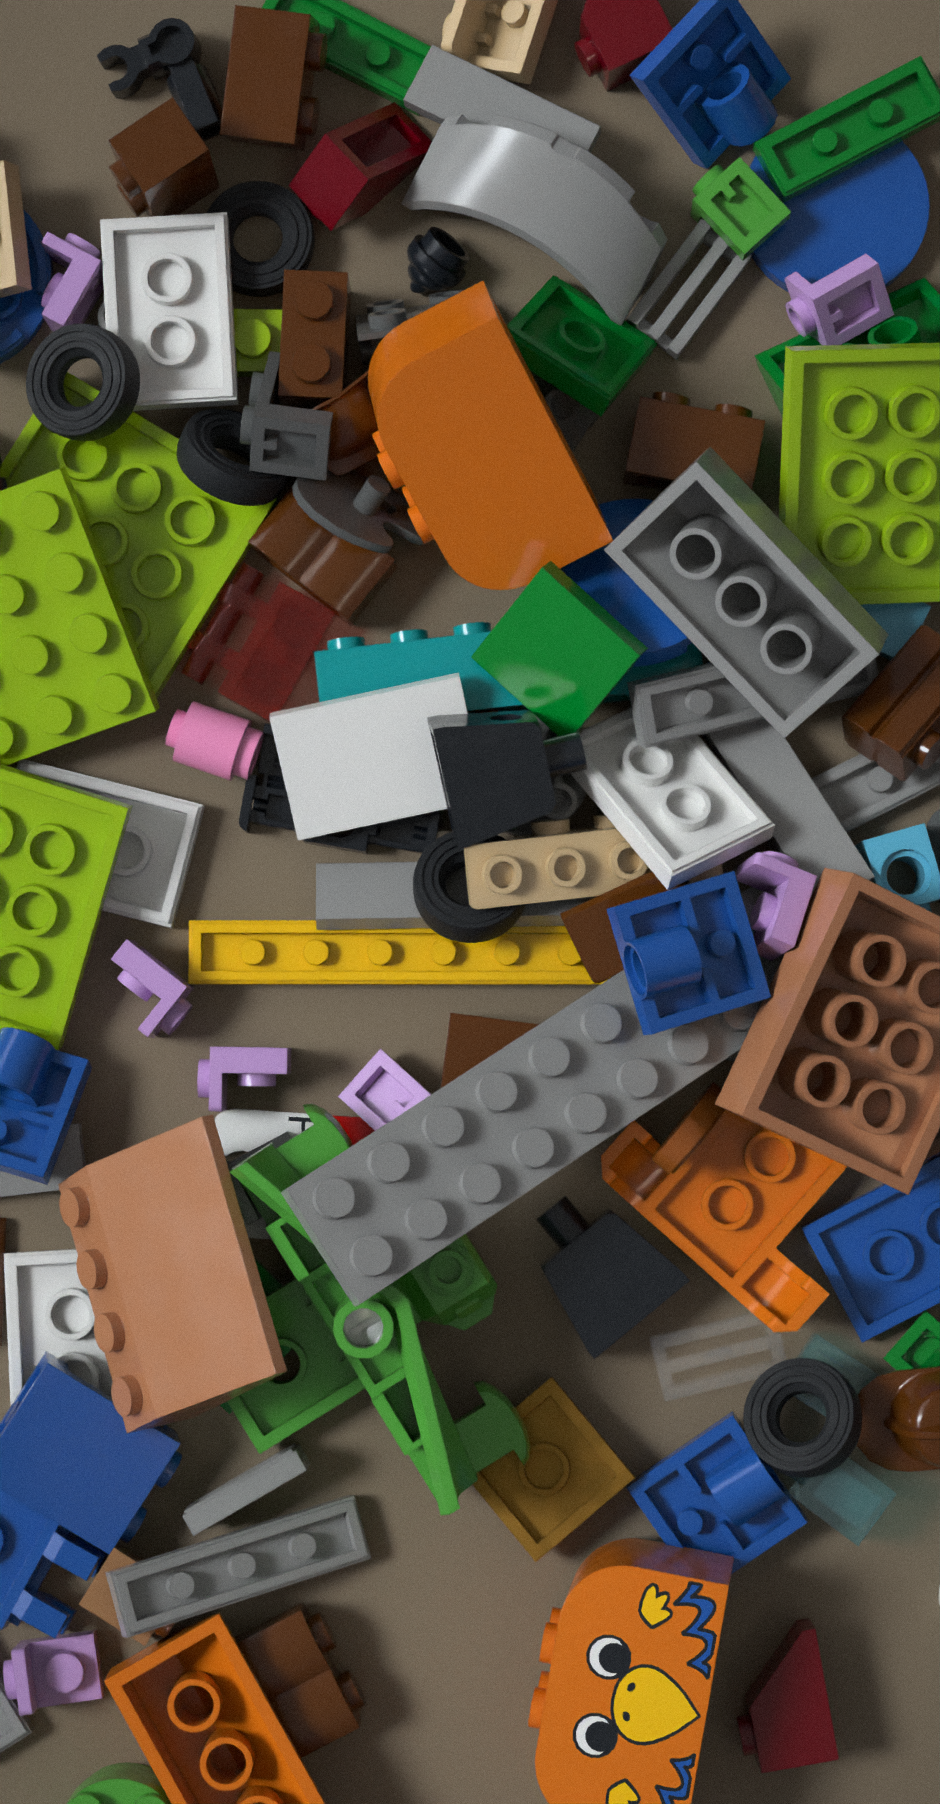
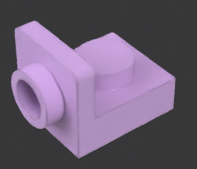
M47 232L41 241L44 250L49 254L51 260L67 268L65 274L58 272L53 276L44 291L41 305L45 307L42 316L54 332L67 325L85 323L104 289L102 261L98 259L101 252L88 241L71 233H68L65 240Z
M867 254L862 255L813 284L808 282L798 272L785 277L791 301L787 302L785 307L791 323L801 336L805 337L810 334L821 345H842L894 315L879 264Z
M765 851L763 853L756 852L741 863L735 875L737 881L763 891L753 907L749 923L751 929L755 930L753 937L759 956L773 961L795 947L817 876L799 869L798 862L788 855L774 851Z
M126 939L111 958L113 962L124 969L117 979L146 1002L153 994L161 999L139 1026L138 1030L148 1038H155L161 1030L171 1035L193 1007L185 999L194 987L137 942Z
M210 1047V1059H199L198 1097L209 1098V1111H226L228 1073H238L237 1086H276V1074L291 1073L292 1048Z
M380 1049L338 1097L376 1131L430 1096L431 1093L387 1053Z
M97 1629L59 1635L56 1639L48 1636L20 1640L11 1651L12 1660H5L3 1664L6 1696L8 1700L17 1699L20 1716L34 1714L41 1707L102 1699L105 1695Z

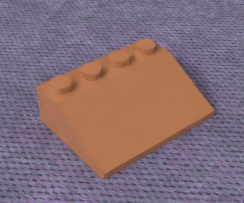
M824 868L809 900L795 947L785 952L769 986L771 997L762 1001L715 1105L909 1195L940 1128V916L855 873Z
M213 1115L202 1116L86 1165L58 1184L61 1193L59 1199L60 1213L65 1224L71 1229L78 1254L76 1263L78 1278L89 1294L95 1316V1339L99 1348L105 1353L113 1381L111 1387L112 1401L116 1411L123 1417L127 1434L194 1418L287 1372Z

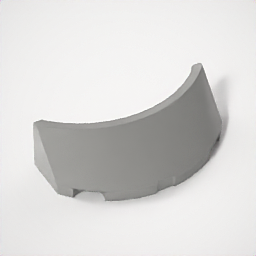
M463 114L446 117L439 127L402 201V205L412 211L432 209L464 214L484 220L521 237L542 250L569 271L597 300L610 320L622 326L652 278L668 240L659 222L650 221L642 217L632 207L630 200L635 193L633 188L599 158L586 149L561 138L551 130L517 118L495 114L489 125L474 124Z

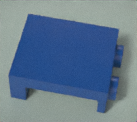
M46 1351L0 1422V1489L107 1554H110L119 1539L128 1543L140 1528L147 1513V1509L141 1505L153 1486L156 1484L163 1488L174 1475L182 1459V1454L176 1451L181 1443L177 1432L167 1425L163 1428L157 1426L127 1434L123 1417L116 1411L112 1397L69 1372L67 1363Z

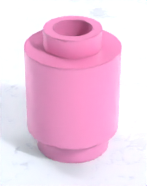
M193 701L187 712L179 709L176 710L167 732L165 745L175 748L173 753L174 762L230 781L234 776L248 780L256 765L264 733L252 728L251 720Z

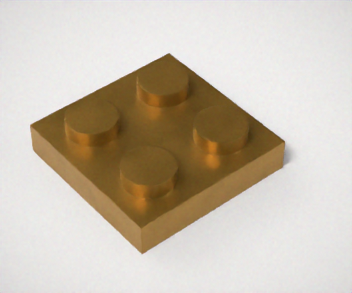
M553 1377L548 1379L516 1407L527 1428L531 1444L530 1458L527 1463L523 1465L515 1451L512 1450L477 1472L478 1480L472 1484L535 1562L539 1561L636 1478Z

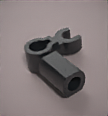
M168 18L160 21L153 27L150 34L137 39L139 44L128 48L123 45H111L97 54L98 60L104 69L112 68L117 64H125L128 67L127 73L123 78L108 84L116 99L134 95L141 88L144 79L153 76L155 80L170 75L167 79V86L171 96L203 142L220 135L223 107L207 68L199 64L202 54L200 43L190 26L181 19Z

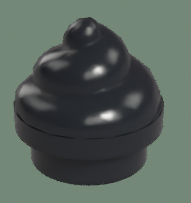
M430 227L425 235H416L407 247V256L410 262L407 271L409 278L412 280L410 283L411 291L422 294L430 290L442 291L459 284L466 275L464 266L470 260L467 250L454 237L437 227Z

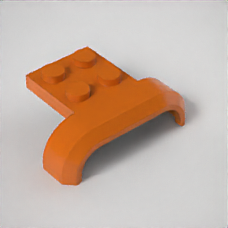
M725 1110L706 1138L674 1174H667L651 1160L660 1144L635 1120L628 1124L601 1155L602 1179L773 1332L798 1331L830 1294L784 1256L776 1247L835 1182L847 1166Z

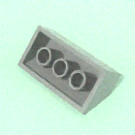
M711 446L604 549L783 738H786L880 654L889 635Z

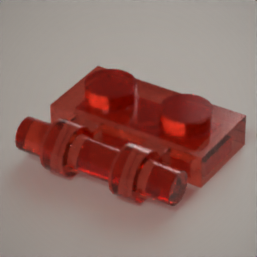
M243 563L232 583L226 582L218 595L217 600L220 604L204 633L197 631L189 644L188 649L192 651V654L182 669L181 674L203 685L214 664L224 668L229 672L218 690L219 695L270 723V713L284 710L312 661L314 651L318 650L334 622L336 613L282 582H279L267 604L253 596L265 575ZM243 615L257 623L240 653L227 647L226 643Z

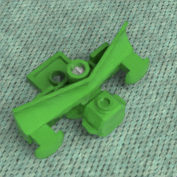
M304 1104L303 1107L314 1125L278 1147L275 1146L274 1142H271L234 1165L233 1169L230 1170V1173L242 1183L266 1222V1231L295 1276L294 1279L268 1294L266 1300L279 1345L288 1346L297 1353L300 1359V1368L291 1379L285 1381L271 1379L227 1402L258 1453L261 1454L366 1389L372 1398L373 1405L405 1456L407 1454L410 1456L437 1500L440 1515H450L460 1509L458 1497L478 1480L477 1472L512 1450L515 1451L522 1464L525 1465L530 1458L531 1444L527 1428L517 1409L505 1394L494 1385L485 1381L473 1382L484 1403L453 1421L419 1341L416 1324L421 1321H427L440 1325H449L464 1331L492 1314L497 1283L466 1233L360 1305L354 1307L281 1194L286 1188L353 1146L348 1134L330 1113L315 1104Z

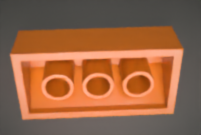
M220 1612L167 1635L165 1639H160L110 1669L104 1682L172 1804H326Z

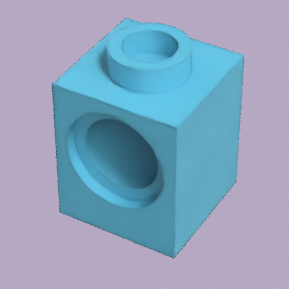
M925 823L863 840L855 845L875 876L873 883L932 912L930 903L940 900V872ZM892 861L905 862L914 870L916 885L909 895L895 892L888 884L887 869Z

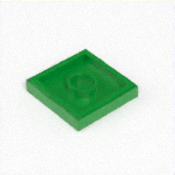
M554 275L507 325L530 371L600 417L646 364L658 344L626 321H624L622 326L612 322L600 304Z
M550 561L539 570L471 658L526 708L532 711L557 736L578 732L648 648Z

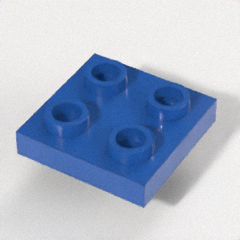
M699 0L629 75L691 161L705 169H708L730 144L739 147L750 145L760 140L770 131L778 116L777 109L771 100L792 79L738 0Z
M734 871L606 909L643 1035L659 1033L771 997Z
M8 1027L0 1029V1171L48 1185L92 1066L88 1059L55 1050L51 1043L37 1035Z
M733 1411L638 1475L626 1487L666 1545L733 1556L734 1562L731 1574L807 1523L806 1515L774 1469L764 1463L752 1449L744 1426Z

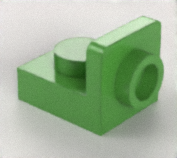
M740 157L725 170L720 164L714 166L692 189L696 197L692 201L690 216L697 223L701 218L705 220L742 261L790 219L791 211Z

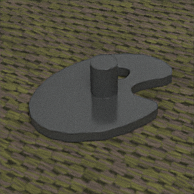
M328 470L326 481L298 477L292 487L293 496L298 505L311 519L333 535L351 544L378 553H388L394 542L385 529L394 532L411 543L419 546L424 544L407 512L410 506L406 498L392 490L390 485L379 476L371 475L366 477L355 472H350L344 476H335Z

